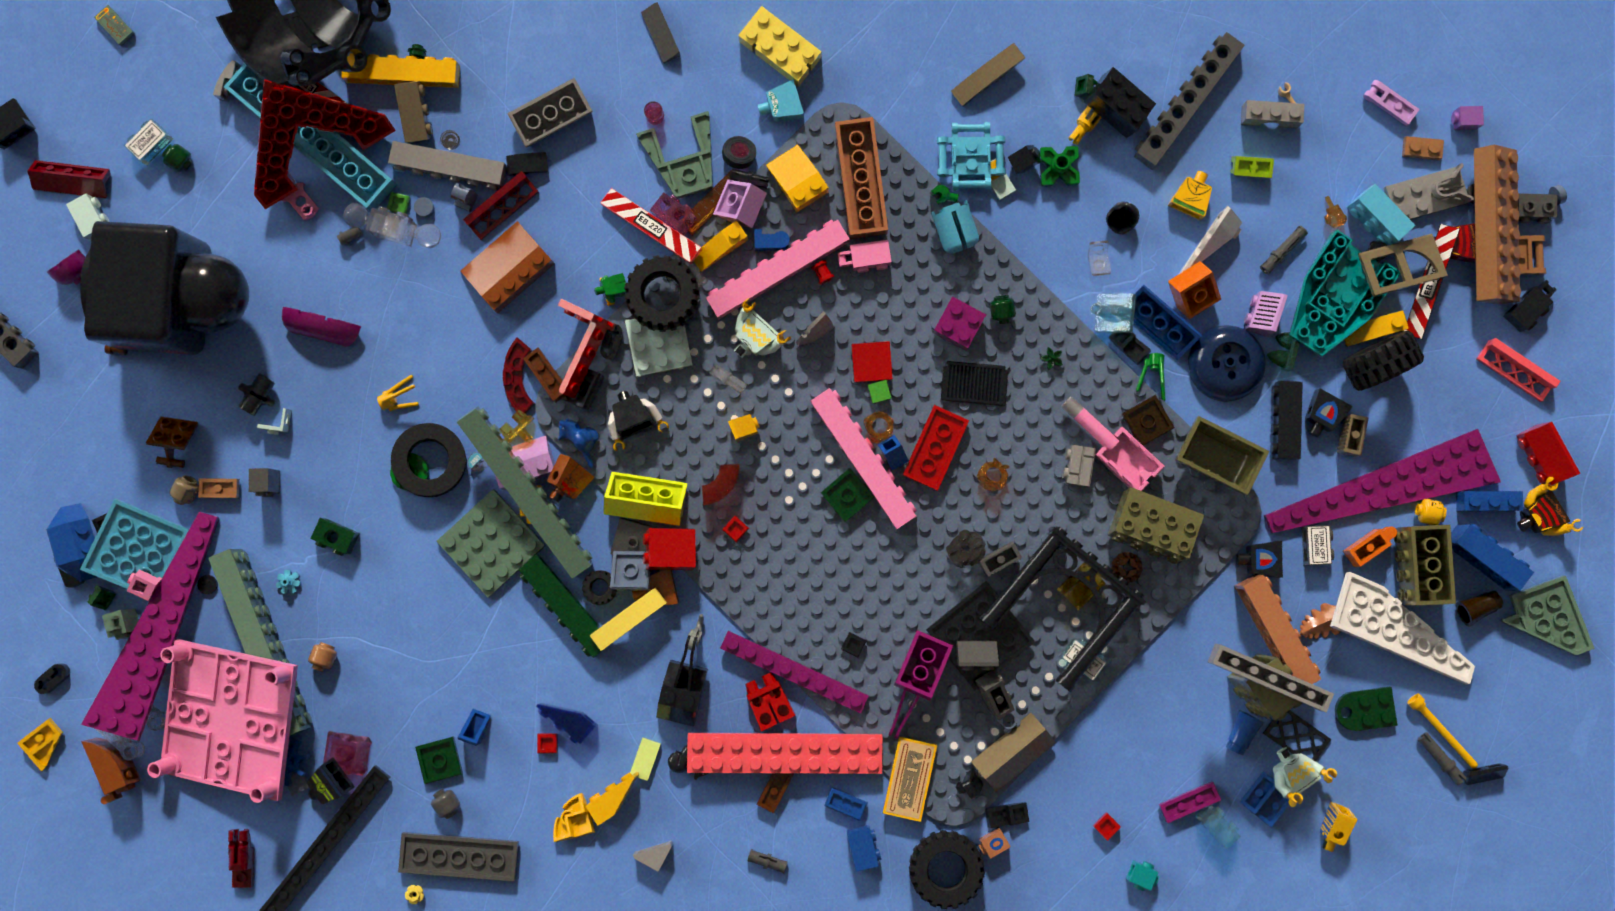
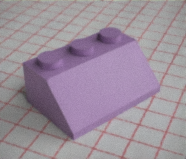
M547 436L512 446V453L515 457L519 456L524 463L523 468L526 472H531L535 479L550 475L555 461ZM495 475L499 489L504 490L505 487Z

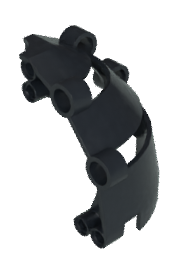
M227 0L232 12L217 16L216 19L238 56L263 81L265 79L282 85L308 86L316 84L338 69L347 73L362 71L367 65V54L361 46L372 23L383 22L388 19L391 5L388 0H374L378 6V14L375 16L371 10L373 0H356L358 14L345 8L338 0H291L296 11L309 29L322 41L336 48L324 53H315L296 36L283 18L274 0ZM349 51L353 53L355 58L353 66H350L347 60Z

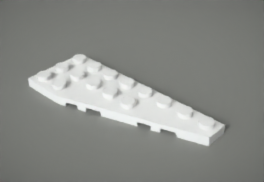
M1352 572L1345 574L1330 627L1465 685L1471 683L1475 666L1461 653L1452 649L1445 639L1437 636L1434 630L1413 611L1405 608L1398 598H1394L1389 594V591L1382 585Z

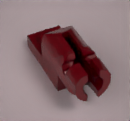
M239 829L229 830L228 855L229 871H232V888H251L254 886V847H251L249 829H244L243 831H239Z

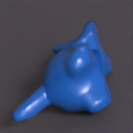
M572 419L560 420L558 440L569 439L572 441L575 447L583 453L589 468H593V460L589 452L599 439L598 432L590 427L581 429L578 423Z

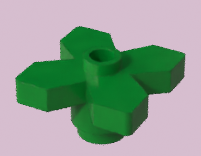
M1067 146L1061 154H1057L1052 147L1040 148V159L1049 167L1040 175L1041 186H1053L1059 176L1067 185H1078L1080 183L1079 171L1071 166L1079 157L1078 146Z

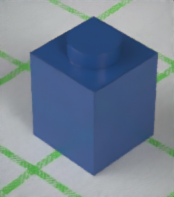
M895 435L878 444L892 470L909 461Z

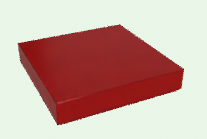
M890 341L851 344L854 383L893 380Z

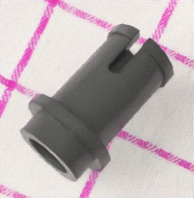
M355 225L343 233L339 232L340 234L337 235V238L342 246L345 244L349 245V242L363 236V233L359 226Z

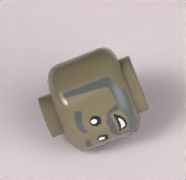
M187 475L178 477L170 489L173 501L179 505L192 503L199 490L197 480Z

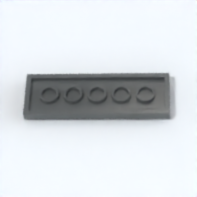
M403 832L401 834L398 872L515 881L519 841Z

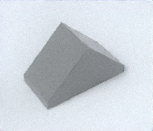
M669 841L636 851L633 857L648 867L659 871L673 842Z

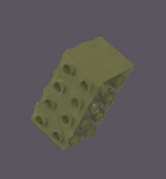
M1130 487L1121 495L1108 536L1112 537V540L1115 542L1123 543L1124 541L1129 543L1133 549H1145L1152 556L1159 557L1161 555L1166 557L1168 562L1178 564V562L1181 563L1190 559L1204 514Z
M1431 525L1396 528L1397 535L1394 537V542L1397 543L1395 560L1398 562L1396 578L1400 586L1398 599L1402 602V605L1456 604L1451 526Z
M1256 654L1252 657L1285 673L1293 674L1292 670L1286 664L1283 665L1277 657ZM1234 673L1227 676L1235 687L1233 691L1236 695L1247 702L1245 706L1251 714L1255 713L1257 716L1260 715L1266 719L1279 721L1288 715L1287 711L1292 707L1297 708L1303 704Z

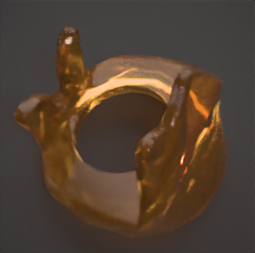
M874 412L864 419V427L873 443L882 442L892 435L894 421L886 413ZM882 418L887 422L888 427L884 433H876L873 430L872 423L875 419Z
M996 458L993 459V462H986L977 474L980 485L989 491L1002 490L1007 482L1008 473L1006 469L1009 466L1002 465ZM988 469H999L1001 479L998 482L990 480L986 474Z

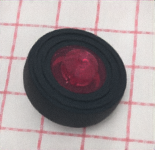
M742 136L731 137L723 145V160L727 165L735 169L748 168L755 161L756 147L748 138Z

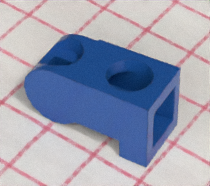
M754 229L755 251L785 250L790 243L789 235L784 231H779L775 234H762V229Z

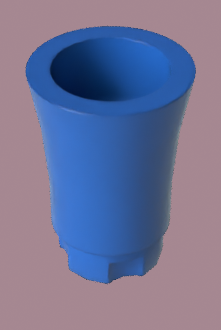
M1239 710L1226 747L1240 755H1244L1264 722Z

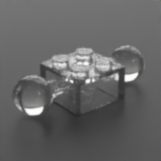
M359 203L348 205L343 212L344 220L349 226L358 228L367 224L365 230L377 238L409 247L412 246L413 239L417 238L418 243L425 248H433L441 240V232L437 226L424 224L417 227L418 225L413 222V219L402 212L394 214L389 209L379 206L378 209L372 208L371 212L368 213L367 209Z

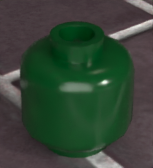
M179 144L168 145L162 153L163 163L175 172H180L183 169L187 171L192 164L190 160L191 153Z
M1009 295L994 297V300L990 302L991 318L999 321V324L1010 323V319L1016 316L1014 299L1009 298Z

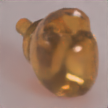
M1329 196L1325 197L1329 206L1326 209L1327 215L1324 216L1325 223L1333 228L1344 225L1347 221V216L1338 204L1333 205Z

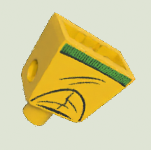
M1197 171L1194 179L1187 177L1168 203V206L1198 220L1203 219L1206 215L1212 187L1205 184L1208 174Z

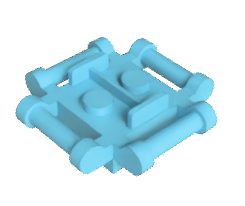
M984 122V124L952 123V137H937V144H939V169H937V176H952V190H959V188H985V190H991V176L1006 175L1003 146L1005 136L990 137V122ZM958 132H984V137H958ZM990 144H996L995 169H991ZM946 145H951L952 169H947ZM958 178H984V180L959 181Z

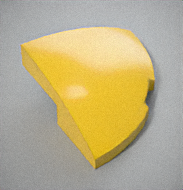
M583 793L572 797L563 805L562 808L565 810L561 817H556L554 824V842L595 833L592 817L585 807L587 802Z

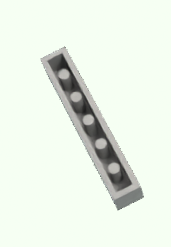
M397 141L392 142L388 163L395 171L404 172L409 170L412 171V174L423 176V173L430 174V177L435 179L449 178V181L460 183L461 180L466 181L471 186L486 185V188L491 190H497V188L504 186L507 165L504 162Z
M1220 644L1214 645L1208 659L1210 664L1327 713L1334 693Z

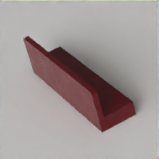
M35 160L27 170L33 190L74 195L88 194L99 198L107 197L105 183L111 176L110 169Z

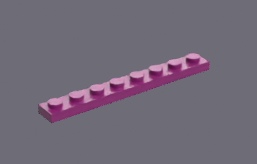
M729 630L720 647L722 650L858 713L862 712L869 695Z

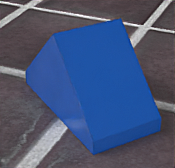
M472 709L458 736V740L474 746L481 744L491 715Z

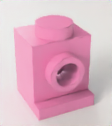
M139 569L136 573L130 575L127 581L130 584L127 591L149 601L162 578L154 577Z

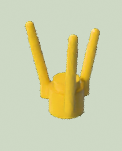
M412 375L403 379L389 390L382 392V395L377 397L378 404L383 411L389 409L391 412L396 409L419 405L418 402L395 405L397 403V396L415 388V385H411L393 393V391L413 378Z

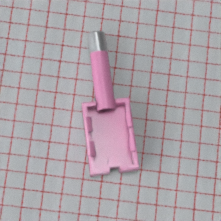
M1072 396L1062 405V408L1102 445L1095 454V457L1128 488L1132 487L1143 491L1149 484L1146 480L1149 477L1155 478L1165 467L1124 427H1120L1113 435Z

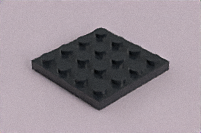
M987 581L982 583L926 629L930 636L953 645L948 658L974 690L978 689L975 680L991 670H982L980 666H974V670H962L961 666L956 665V641H997L999 666H994L992 671L995 674L1035 643L1034 639L1011 611L1005 615L995 630L979 618L983 612L986 613L999 597Z

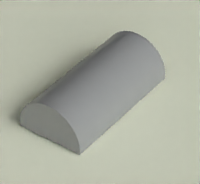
M573 78L507 114L527 148L591 114L593 111L577 81Z

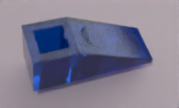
M539 703L536 706L539 709L540 715L546 719L549 717L554 721L553 725L558 730H564L568 733L567 737L575 744L577 742L579 744L583 743L598 725L581 711L545 703Z

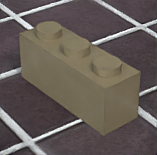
M420 81L395 84L394 88L405 143L430 139L433 129L427 119L429 108L427 104H424L423 96L426 95L424 85H421Z

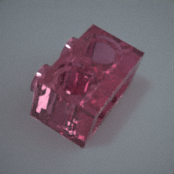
M663 192L651 207V213L680 234L685 235L697 220L693 214L694 210L687 204L684 206L680 204V200L674 195L668 196Z

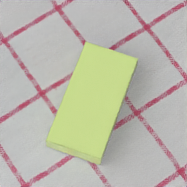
M642 738L630 772L632 775L638 772L637 778L649 780L661 743Z

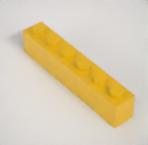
M353 53L347 56L350 66H353L355 62ZM369 54L367 65L362 71L351 73L342 71V79L346 83L395 85L420 81L424 87L459 88L460 65L455 59L445 57L443 60H436L434 57L417 59L415 56L398 58L395 55L380 57L376 54Z

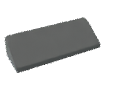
M656 2L643 10L641 14L664 64L681 55L659 4Z

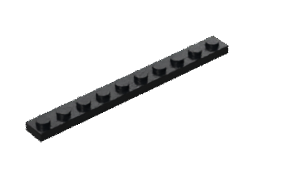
M377 765L370 770L259 911H285L391 778Z

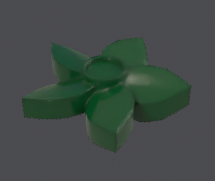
M1049 347L1047 348V355L1040 358L1042 361L1048 362V370L1054 364L1057 366L1063 365L1059 358L1062 351L1053 352Z

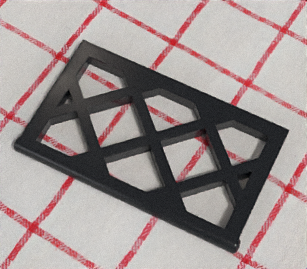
M1288 710L1287 713L1291 715L1292 721L1272 720L1263 732L1264 735L1281 747H1287L1291 754H1300L1304 751L1312 750V760L1317 761L1331 741L1329 737L1291 710ZM1297 723H1302L1308 727L1309 733L1298 734ZM1293 724L1295 735L1284 737L1282 726ZM1279 726L1280 738H1276L1269 733L1273 727ZM1318 734L1325 739L1322 745L1315 746L1313 735ZM1310 736L1312 747L1301 749L1299 738ZM1296 738L1297 749L1293 750L1288 747L1285 740Z

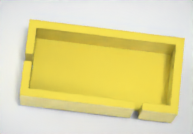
M763 6L759 8L738 35L739 42L751 52L755 50V54L789 81L794 79L797 87L809 75V70L812 71L822 58V51Z

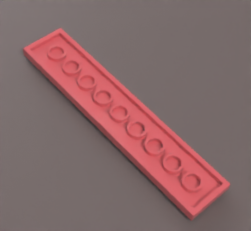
M688 733L687 773L882 774V734Z

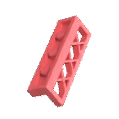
M1497 338L1488 340L1476 358L1539 402H1543L1549 391L1557 388L1561 382ZM1488 350L1495 354L1496 361L1490 362L1484 358ZM1507 361L1510 363L1512 372H1504L1501 362ZM1517 373H1525L1528 383L1522 384L1519 382ZM1540 383L1545 387L1541 395L1534 391L1533 384Z

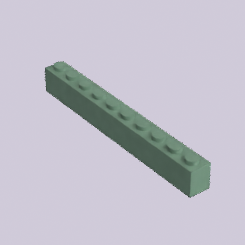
M477 406L461 417L457 424L573 579L591 566L592 556L590 552L581 547L579 537L570 532L568 522L564 518L561 519L557 514L559 512L557 507L553 503L550 504L548 502L545 491L541 487L538 488L534 483L536 481L534 476L523 468L524 463L519 456L515 457L511 450L513 448L510 443L501 438L499 428L495 424L492 425L490 423L488 413L483 408L480 409Z

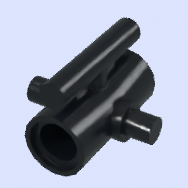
M258 373L252 385L241 383L238 389L244 392L245 396L240 402L239 408L255 416L262 404L274 406L275 400L270 398L269 392L275 382Z

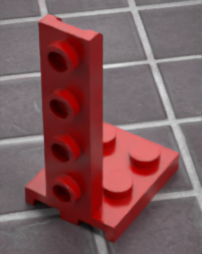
M561 299L558 306L565 309L564 313L589 324L559 388L560 393L575 399L607 329L613 331L616 324Z

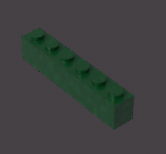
M536 554L518 569L521 572L519 576L526 584L530 583L533 586L532 591L538 598L542 597L546 602L544 604L551 613L555 612L558 616L557 621L559 624L571 631L569 633L571 638L583 645L582 651L588 657L592 656L595 658L602 651H600L590 635L598 630L600 626L542 557Z

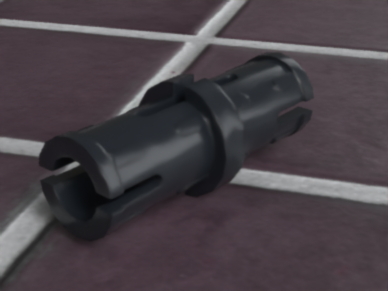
M735 168L731 170L730 180L751 183L754 186L765 189L768 187L767 184L770 177L753 174V171L745 172Z

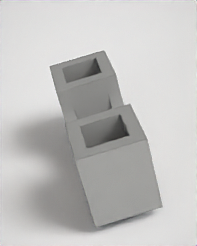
M1247 100L1241 109V125L1260 126L1263 123H1278V127L1298 128L1304 122V104Z

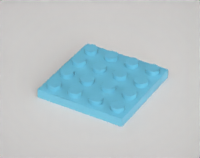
M115 498L80 570L127 589L130 585L127 583L130 575L136 573L139 569L154 577L162 578L189 529Z

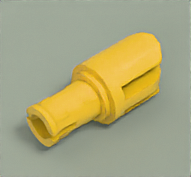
M1089 106L1086 107L1077 119L1078 126L1068 137L1070 141L1073 139L1072 143L1076 145L1079 144L1086 132L1093 131L1102 118L1094 110L1090 112L1091 108Z

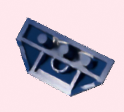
M81 503L60 507L46 529L56 567L75 577L80 582L97 578V576L80 570L95 539L89 517Z

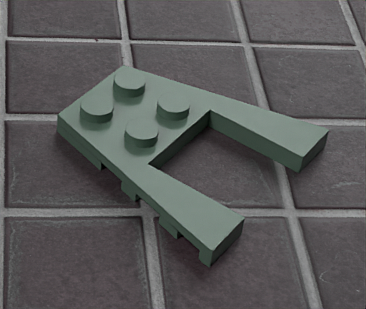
M708 111L690 116L701 151L668 162L664 161L654 128L636 133L639 141L676 199L713 188L710 116Z

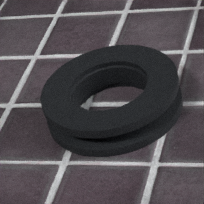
M422 423L412 426L398 437L391 452V467L398 482L410 493L420 497H437L448 493L461 481L466 469V454L460 439L450 429L439 424ZM427 441L437 442L442 445L449 457L448 467L445 472L438 478L430 480L421 479L414 475L409 465L410 453L414 447Z

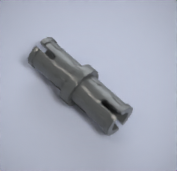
M753 849L750 850L747 859L748 862L761 865L764 869L770 868L783 874L788 861L772 857V854L768 853L766 855Z

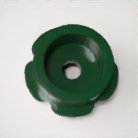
M413 44L412 48H408L409 56H415L417 59L425 58L427 51L422 45Z

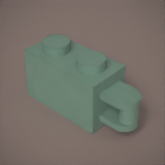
M136 609L118 610L102 615L107 637H115L116 640L129 639L139 621Z

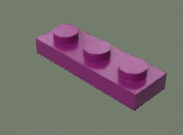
M1211 781L1159 804V807L1166 822L1170 823L1221 801L1214 782Z

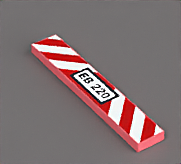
M612 188L600 202L603 207L689 264H692L702 251L699 245Z

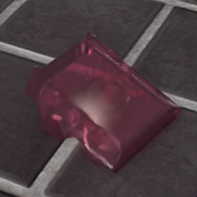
M329 731L323 764L334 757L346 775L363 776L368 770L367 763L372 741L369 737Z

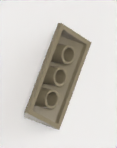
M1030 712L1020 721L1019 726L1012 728L1010 733L1002 735L971 762L994 791L997 792L1056 742Z

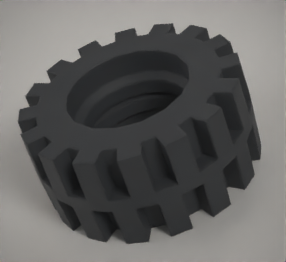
M597 570L585 577L582 583V591L587 601L595 605H603L612 601L616 596L617 590L610 589L611 573ZM598 579L604 580L608 585L607 592L602 596H598L592 591V585Z

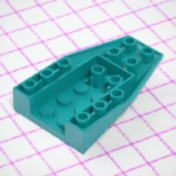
M1335 230L1329 235L1304 277L1289 336L1321 357L1369 321L1387 295L1386 293L1373 297L1358 253L1362 251L1351 245L1353 240L1339 230ZM1371 260L1380 288L1394 284L1401 274L1400 271L1386 261L1380 264L1375 260Z

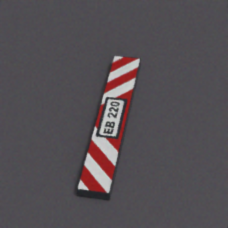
M1440 224L1435 242L1447 270L1460 228ZM1429 261L1423 276L1436 273ZM1444 278L1419 285L1407 320L1409 329L1404 330L1412 332L1417 339L1423 340Z

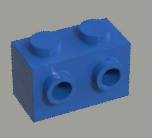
M867 825L847 830L856 872L878 867V861L881 860L879 848L875 849L873 842L877 841L874 829L870 830V826Z

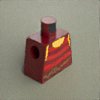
M1475 223L1454 226L1460 228V232L1451 259L1464 262L1476 261Z

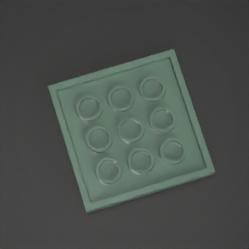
M494 489L436 541L487 598L493 595L519 571L518 569L546 546Z

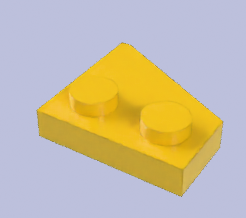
M50 717L17 742V744L40 771H43L47 767L63 731Z

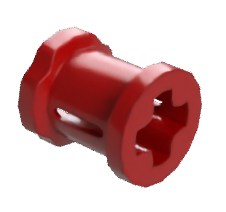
M826 260L820 261L811 267L812 271H815L819 278L820 285L835 278L834 274H831Z

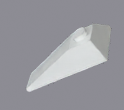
M1227 206L1218 214L1180 273L1199 261H1204L1232 238L1236 239L1241 232L1239 227L1242 221L1230 207Z

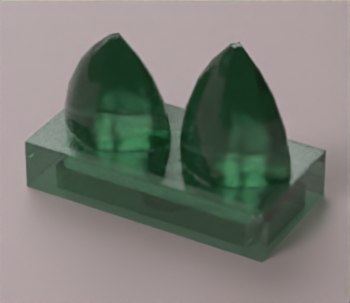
M1284 332L1275 336V339L1286 351H1272L1267 353V357L1274 364L1280 366L1281 370L1289 372L1294 368L1300 342L1289 336L1290 332Z

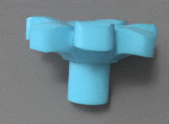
M285 570L284 575L278 574L277 579L280 582L276 583V587L282 588L281 593L287 594L288 591L291 594L296 593L297 589L295 586L299 587L301 585V581L296 580L299 578V574L294 572L291 575V570Z

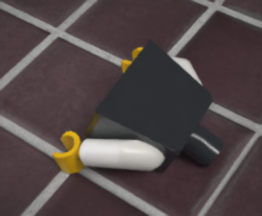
M622 391L617 395L620 402L612 405L613 412L610 413L608 420V429L612 440L615 441L613 444L615 451H618L617 443H621L624 450L626 444L622 440L656 426L655 422L658 424L657 429L659 432L663 433L659 428L662 423L666 424L669 429L668 423L662 421V415L650 401L640 399L638 395L630 397L628 391Z

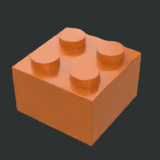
M1201 261L1168 281L1177 309L1188 319L1221 300L1213 272Z

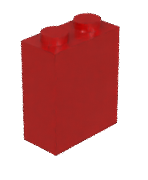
M649 528L643 534V545H646V553H643V564H646V570L692 571L696 568L695 529Z

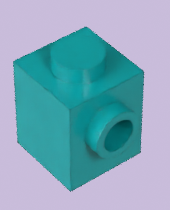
M1133 860L1126 879L1134 883L1133 887L1141 891H1145V888L1151 891L1152 887L1157 885L1159 876H1157L1158 872L1154 869L1153 864L1143 861L1142 864Z

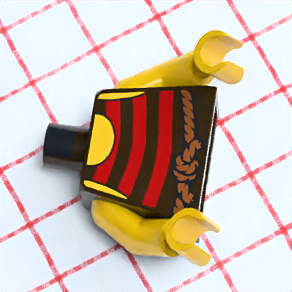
M1553 477L1547 478L1546 484H1541L1528 492L1523 502V511H1521L1524 519L1517 522L1522 532L1531 528L1534 533H1541L1544 536H1559L1569 533L1571 530L1579 532L1584 528H1576L1574 526V523L1580 522L1581 519H1575L1571 524L1568 523L1570 522L1569 517L1552 492L1558 488V483L1554 486L1548 484L1554 480Z

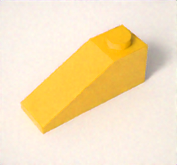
M737 220L701 247L702 251L694 260L701 272L748 241V236Z
M1404 311L1367 321L1344 339L1346 347L1409 329Z

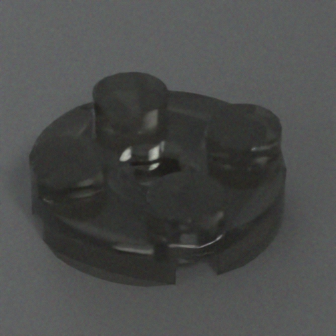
M963 530L946 547V552L955 566L965 568L964 566H974L983 559L986 552V544L978 533Z

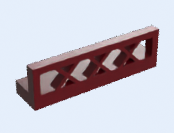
M521 171L463 220L478 238L482 240L538 194L539 191ZM526 183L533 190L527 196L520 195V189ZM510 197L516 198V205L513 208L505 207L506 200ZM495 209L502 210V215L498 220L491 219V212ZM479 222H487V229L481 234L474 227Z

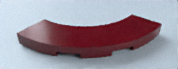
M517 337L511 344L505 357L503 386L511 406L523 418L535 404L528 396L523 383V368L525 364L523 358L530 354L532 350Z

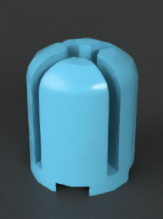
M967 200L964 201L965 205L962 206L958 202L939 210V214L935 215L934 211L931 212L942 247L947 253H957L962 251L963 248L965 250L974 247L979 241V235Z

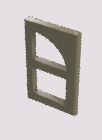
M1432 234L1358 253L1373 297L1448 276ZM1403 252H1414L1423 256L1431 263L1436 273L1413 279ZM1394 254L1403 282L1380 288L1371 260Z

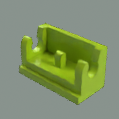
M1244 156L1231 157L1233 168L1230 172L1233 175L1272 178L1274 159Z

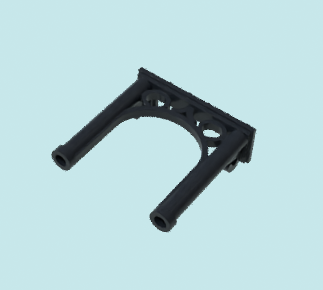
M1056 526V528L1049 527V532L1047 533L1049 536L986 613L983 612L979 618L995 630L1028 587L1043 575L1063 573L1075 577L1084 583L1097 601L1099 622L1090 639L1055 680L1071 693L1080 677L1138 606L1144 605L1146 601L1142 599L1144 595L1137 589H1130L1127 586L1129 583L1121 576L1119 578L1115 577L1112 574L1113 570L1108 565L1104 564L1102 566L1099 564L1097 556L1090 551L1086 553L1081 549L1083 545L1076 539L1071 541L1066 537L1068 533L1061 527ZM1061 545H1063L1066 549H1064V548L1058 549V548H1059ZM1065 552L1071 556L1073 564L1070 568H1060L1057 561L1060 553ZM1053 556L1052 560L1055 568L1041 570ZM1077 557L1090 567L1087 571H1072L1078 565ZM1096 574L1100 575L1111 585H1103L1097 591ZM1105 589H1111L1116 593L1117 601L1114 604L1103 603L1102 592ZM1105 608H1116L1105 622Z

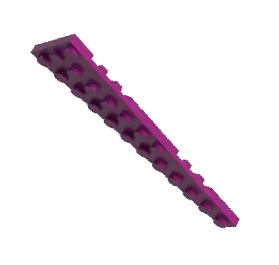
M1475 429L1268 513L1264 517L1271 533L1495 484L1501 481L1478 429Z
M199 512L81 725L140 741L168 664L162 661L160 653L162 649L173 646L174 640L178 636L219 517Z

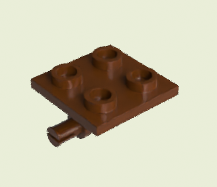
M160 416L146 441V445L164 447L166 458L157 456L156 464L166 465L168 468H173V466L184 468L185 460L175 459L174 449L185 450L198 426V422Z

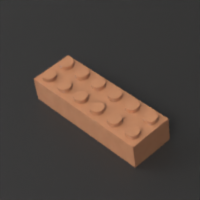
M873 117L835 122V132L849 238L856 239L887 235L888 224Z
M1253 575L1234 585L1272 656L1277 657L1283 665L1286 664L1292 670V676L1311 684L1321 680L1319 676L1321 672L1318 666L1310 660V651L1306 646L1302 645L1300 641L1301 635L1296 628L1293 629L1290 623L1292 621L1291 617L1286 611H1283L1281 607L1282 601L1277 594L1274 595L1271 589L1273 586L1269 578L1264 575Z

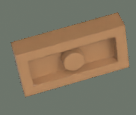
M1406 136L1403 138L1402 157L1441 160L1443 158L1444 140Z
M199 478L198 498H239L240 479Z

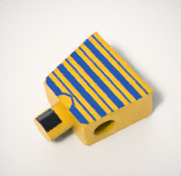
M1330 801L1320 832L1325 837L1322 848L1333 852L1336 844L1342 846L1346 844L1358 820L1349 808Z

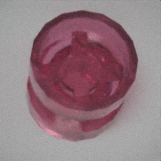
M655 101L645 105L644 114L647 121L653 125L660 124L664 119L662 106Z

